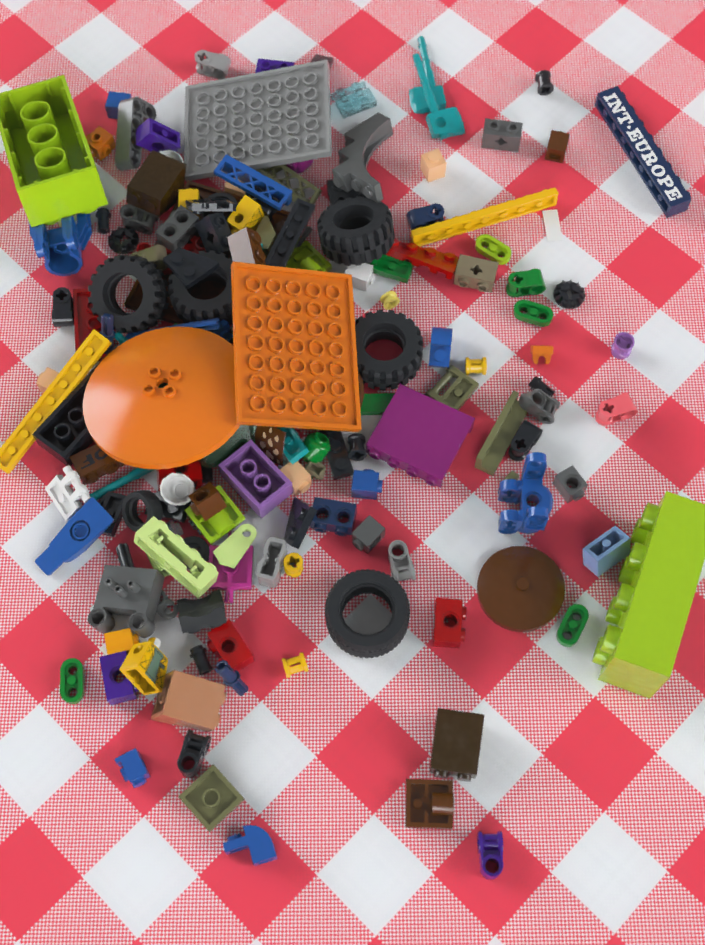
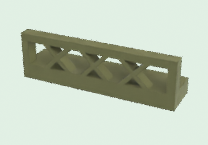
M285 164L267 169H255L259 173L292 190V201L294 203L299 198L314 205L322 192L321 189ZM283 168L285 177L278 179L276 169ZM297 178L299 188H291L290 179ZM311 188L315 191L310 200L305 197L304 189Z
M514 390L476 457L475 468L491 476H494L512 439L528 413L520 407L517 400L519 393Z

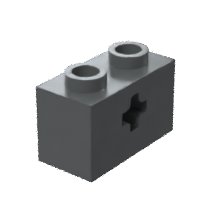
M485 118L481 148L519 152L523 123Z

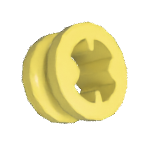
M395 291L386 292L381 296L380 302L385 310L392 309L399 304L400 299L396 297Z

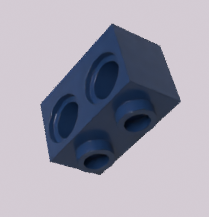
M314 497L313 508L317 512L310 524V528L320 533L330 531L339 536L352 535L357 514V504ZM322 513L328 515L325 519H319L317 516ZM341 517L349 519L346 523H341L338 520Z

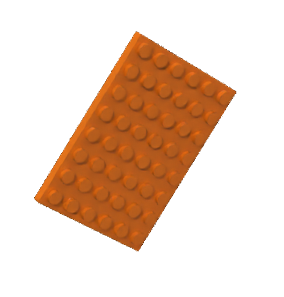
M232 262L231 286L236 424L359 432L362 430L352 275Z

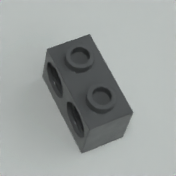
M180 205L163 224L158 226L155 232L158 243L171 252L178 247L183 248L198 232L195 224L200 221L199 217Z

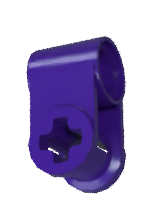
M480 831L477 833L480 872L486 879L493 880L503 870L502 831H498L497 834H483ZM488 861L495 862L498 867L497 872H488L485 863Z

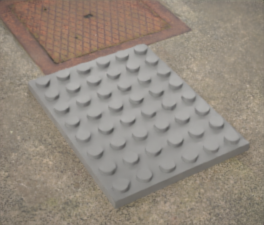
M328 60L185 86L184 163L187 164L185 181L215 177L214 170L226 154L254 170L332 156Z

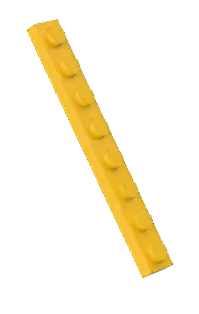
M556 187L545 189L538 193L508 200L498 205L455 216L428 226L418 227L415 230H411V243H415L419 247L556 206L558 191Z
M95 329L89 334L0 448V469L5 473L10 474L36 441L32 434L81 383L111 345V342Z

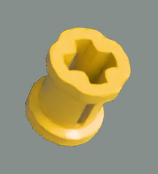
M465 357L466 375L470 373L486 375V357H482V359H469V357Z
M289 553L285 556L283 563L286 575L292 578L299 577L304 570L301 555ZM294 563L295 565H297V567L293 568V566L290 564Z
M303 652L293 658L281 659L287 678L294 673L308 672Z

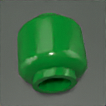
M320 432L308 434L303 442L309 452L302 459L307 463L309 461L312 463L322 462L330 451L327 436Z

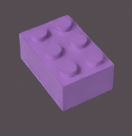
M249 440L218 465L221 477L261 519L293 493L292 482L252 440Z

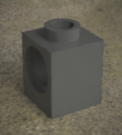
M573 465L555 475L552 483L567 503L572 500H580L585 495V490L588 486ZM572 483L576 488H569L567 484Z
M369 515L352 532V543L358 550H364L368 554L385 537V528Z

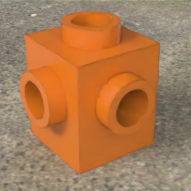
M98 126L86 137L92 157H96L100 161L109 156L116 147L113 135L101 126Z

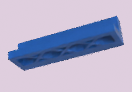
M227 154L214 170V175L281 211L284 205L288 207L292 202V190ZM254 186L260 187L264 192L256 191ZM271 196L276 197L280 203L272 200Z

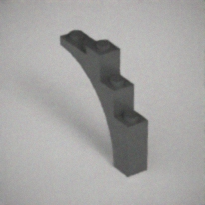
M378 112L344 134L346 147L338 151L340 165L332 169L333 182L337 188H341L346 192L354 189L377 203L383 200L380 182L368 173L367 165L374 151L393 135L390 118Z

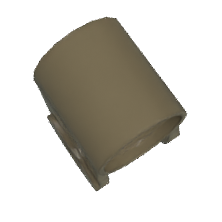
M153 245L150 248L131 254V256L143 257L147 261L155 263L157 265L156 269L164 271L168 268L163 261V258L167 256V250L162 245Z

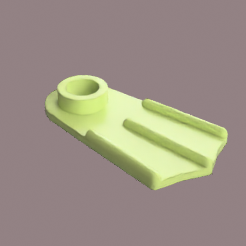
M250 524L241 525L213 551L220 565L233 569L237 566L256 538L257 532L255 527ZM245 531H248L251 533V535L249 537H244L243 533Z

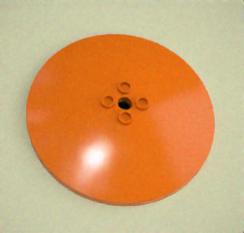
M177 326L142 333L116 347L96 367L84 393V420L95 443L113 459L123 464L143 469L180 467L200 460L220 448L240 427V425L236 424L233 345L210 331ZM168 383L164 388H158L160 384Z

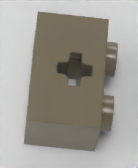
M460 254L455 271L454 284L462 288L468 287L481 292L492 293L499 262Z

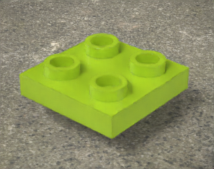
M307 240L300 247L295 248L286 265L288 268L324 272L332 270V265Z
M220 485L215 488L219 491L227 505L226 508L206 521L201 515L196 516L190 506L185 509L186 514L210 545L246 520L245 516Z

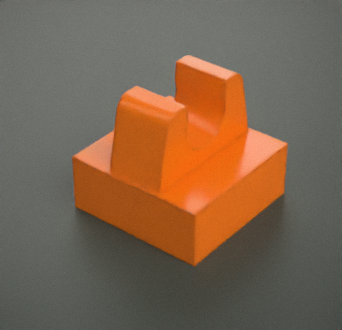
M530 345L533 363L538 364V358L543 356L545 364H549L553 354V346Z

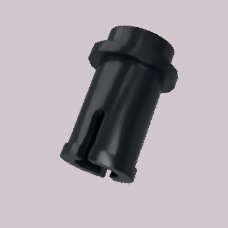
M99 208L96 212V217L98 218L97 232L107 234L110 232L109 218H111V213L107 208Z
M535 376L528 385L531 387L530 390L541 389L551 397L555 393L554 390L542 381L541 377Z
M202 645L190 649V658L194 659L200 675L207 674L213 670L205 653L207 650Z

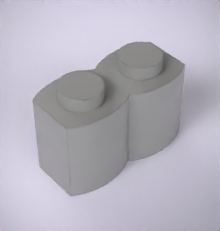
M270 536L263 548L264 557L257 566V577L260 585L275 588L281 579V568L287 555L285 540Z

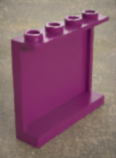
M400 384L366 443V451L373 459H381L392 468H400L411 477H419L428 485L441 488L443 479L467 434L473 429L475 418Z

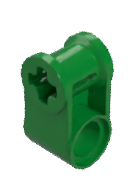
M540 269L513 272L509 275V283L506 286V293L513 298L538 295L546 290Z

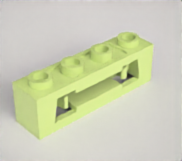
M153 516L135 532L134 543L198 599L216 582L219 574L216 567L210 562L207 563L196 549L190 548L185 544L184 539L180 535L170 531L164 521L158 520Z

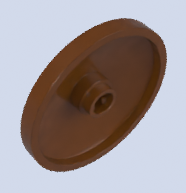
M512 546L494 553L484 563L477 580V596L484 613L494 623L507 630L530 632L546 626L558 614L565 597V583L560 569L545 553L531 547Z

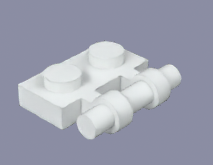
M70 465L63 468L66 474L65 477L63 475H56L45 488L65 521H69L82 507L80 499L86 503L91 498L88 494V488L81 483L79 474ZM71 484H72V485L74 486V488H75V491H74V492H73V490H72L71 487H70Z

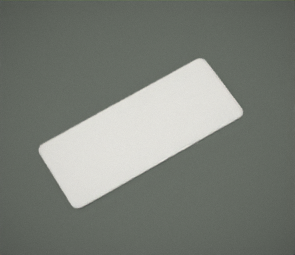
M556 209L543 210L547 241H562L558 211Z

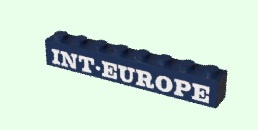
M618 86L599 92L595 107L666 218L686 211L691 202L690 193L681 184L680 178L676 176L671 164L664 158L662 150L657 147L652 135L645 129L643 121L638 118L633 106H630L626 100L625 94L621 92Z

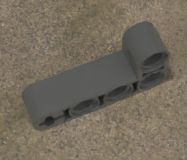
M140 97L121 100L118 105L115 164L120 171L135 169L140 166L142 147L136 145V129L148 118L153 120L156 118L154 106Z

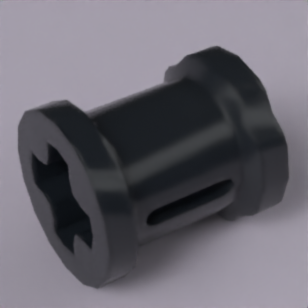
M541 70L535 74V81L538 83L537 91L542 96L549 95L554 90V86L550 81L551 73L548 70Z
M360 433L349 435L347 438V443L350 445L349 459L354 461L364 460L367 457V451L364 449L366 437Z

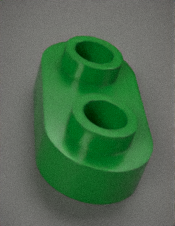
M519 300L514 305L513 314L520 321L540 327H546L552 322L553 311L548 306L528 300Z
M574 604L568 608L556 633L557 641L562 646L571 647L577 643L589 618L588 610L583 605ZM573 615H579L580 620H575ZM563 634H570L571 639L564 638Z
M69 658L62 663L60 668V695L66 703L77 704L83 699L85 694V669L78 659ZM77 668V672L71 675V669ZM77 690V694L71 697L70 692Z

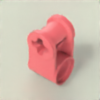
M622 393L602 401L599 405V410L595 414V419L598 424L608 426L633 417L637 414L638 410L630 395Z

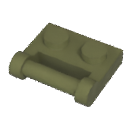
M449 365L443 377L432 389H428L425 395L459 410L477 390L479 383L455 366ZM452 378H456L449 389L440 396L438 393Z

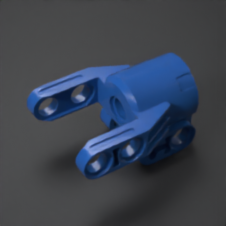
M90 213L76 214L77 224L73 216L62 218V227L47 230L45 224L31 227L29 223L30 236L34 241L35 252L38 258L44 257L45 268L49 273L58 276H70L79 272L83 266L82 250H85L92 234Z
M541 452L529 453L524 462L521 480L506 479L500 482L498 501L515 503V505L520 502L519 511L512 509L501 511L498 519V531L500 533L513 534L519 531L531 534L539 530L544 531L553 507L552 494L542 484L547 467L546 454ZM527 501H533L537 505L530 506L528 505Z

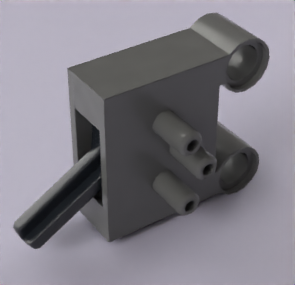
M120 543L116 547L120 566H104L94 607L88 615V623L104 634L111 632L115 626L112 614L130 616L128 620L129 628L138 636L148 638L155 631L154 619L165 577L157 569L134 567L128 544Z

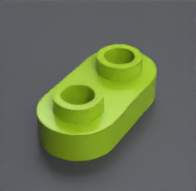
M482 234L476 239L475 249L479 254L491 261L499 262L498 265H504L510 261L511 249L504 243L488 234Z

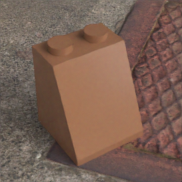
M173 670L165 675L163 690L157 694L150 720L205 732L212 731L218 727L221 715L219 710L226 699V692H224L226 685Z

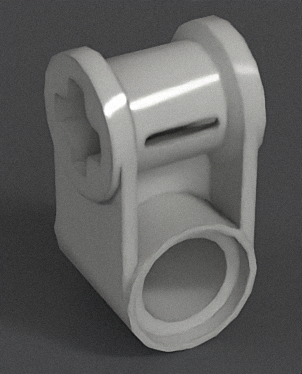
M199 50L195 53L196 71L199 74L217 79L226 78L231 64V59L228 56L206 50Z
M401 540L391 542L388 547V559L392 577L398 582L408 579L416 580L414 565L406 543ZM400 549L403 551V554L395 556L392 551Z

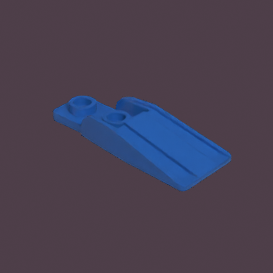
M91 497L60 530L49 544V547L35 560V563L46 575L50 576L64 562H71L84 553L114 522L113 517L95 498Z

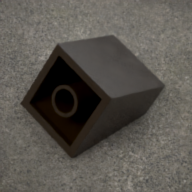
M155 150L151 151L127 185L126 203L160 217L177 202L179 189L184 188L187 164Z
M437 709L430 773H434V776L438 778H448V775L457 776V780L471 781V778H476L485 714Z

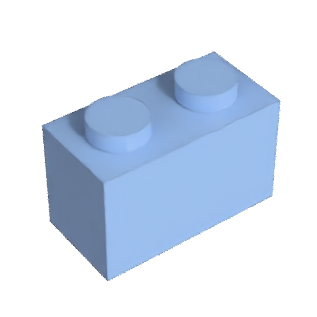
M615 525L583 548V565L599 577L630 554L631 538Z

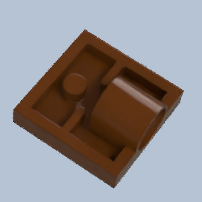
M406 779L405 828L452 830L454 811L453 780Z

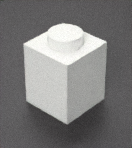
M362 263L359 266L355 264L347 266L344 273L352 275L353 288L365 292L369 285H373L376 276L373 274V265Z

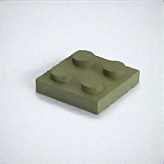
M214 764L178 796L209 832L214 830L245 800Z

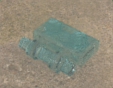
M364 81L352 83L350 87L345 89L339 88L336 92L330 94L332 101L336 100V107L343 119L377 106V100L371 90L366 88Z

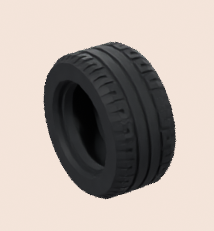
M361 569V571L356 570V572L353 571L350 574H346L345 577H341L333 585L326 599L325 619L330 637L341 650L354 655V657L377 658L380 655L383 656L385 653H389V651L394 650V647L396 648L401 643L408 629L410 605L407 594L397 580L395 581L390 575H386L378 570ZM374 594L383 598L389 604L392 618L382 631L374 634H360L353 631L344 621L343 610L346 604L355 596Z

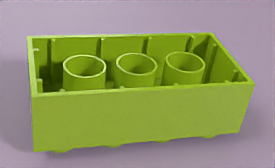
M61 75L0 93V134L15 187L31 227L41 224L53 225L61 218L78 213L89 214L96 211L98 207L107 205L108 202L65 76Z
M668 491L665 492L658 505L647 502L641 519L638 518L631 536L633 547L629 557L625 558L618 576V582H621L616 597L613 596L605 617L606 622L615 626L608 624L604 636L599 638L592 658L593 663L602 666L598 680L649 699L671 676L705 560V504Z

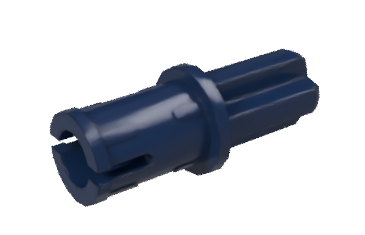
M104 313L101 316V331L99 332L111 342V345L104 354H107L114 347V337L116 335L114 331V317L108 313Z
M221 660L216 664L215 671L223 678L226 686L232 687L239 696H243L245 692H248V686L240 679V673L237 670H233L226 660Z

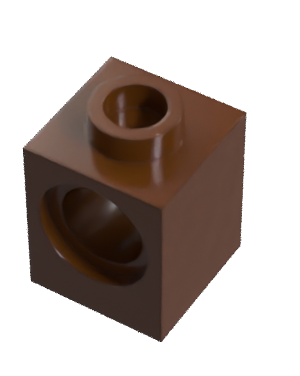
M551 130L545 160L563 163L570 136L569 133Z
M208 482L188 496L192 502L189 506L196 516L201 515L205 521L227 507L219 491L211 482Z

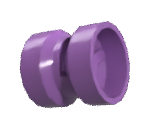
M627 332L617 334L611 346V354L617 359L628 358L635 343L634 337Z

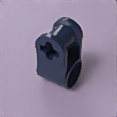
M435 203L410 210L406 217L411 230L434 224L437 220L438 222L444 221V208L442 205Z

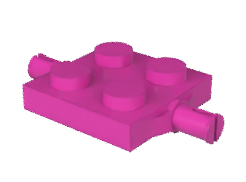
M210 545L209 562L216 567L219 574L216 582L209 589L224 590V603L228 604L229 602L232 604L234 602V591L239 589L252 590L254 548L250 546L233 569L219 564L213 554V551L219 545Z

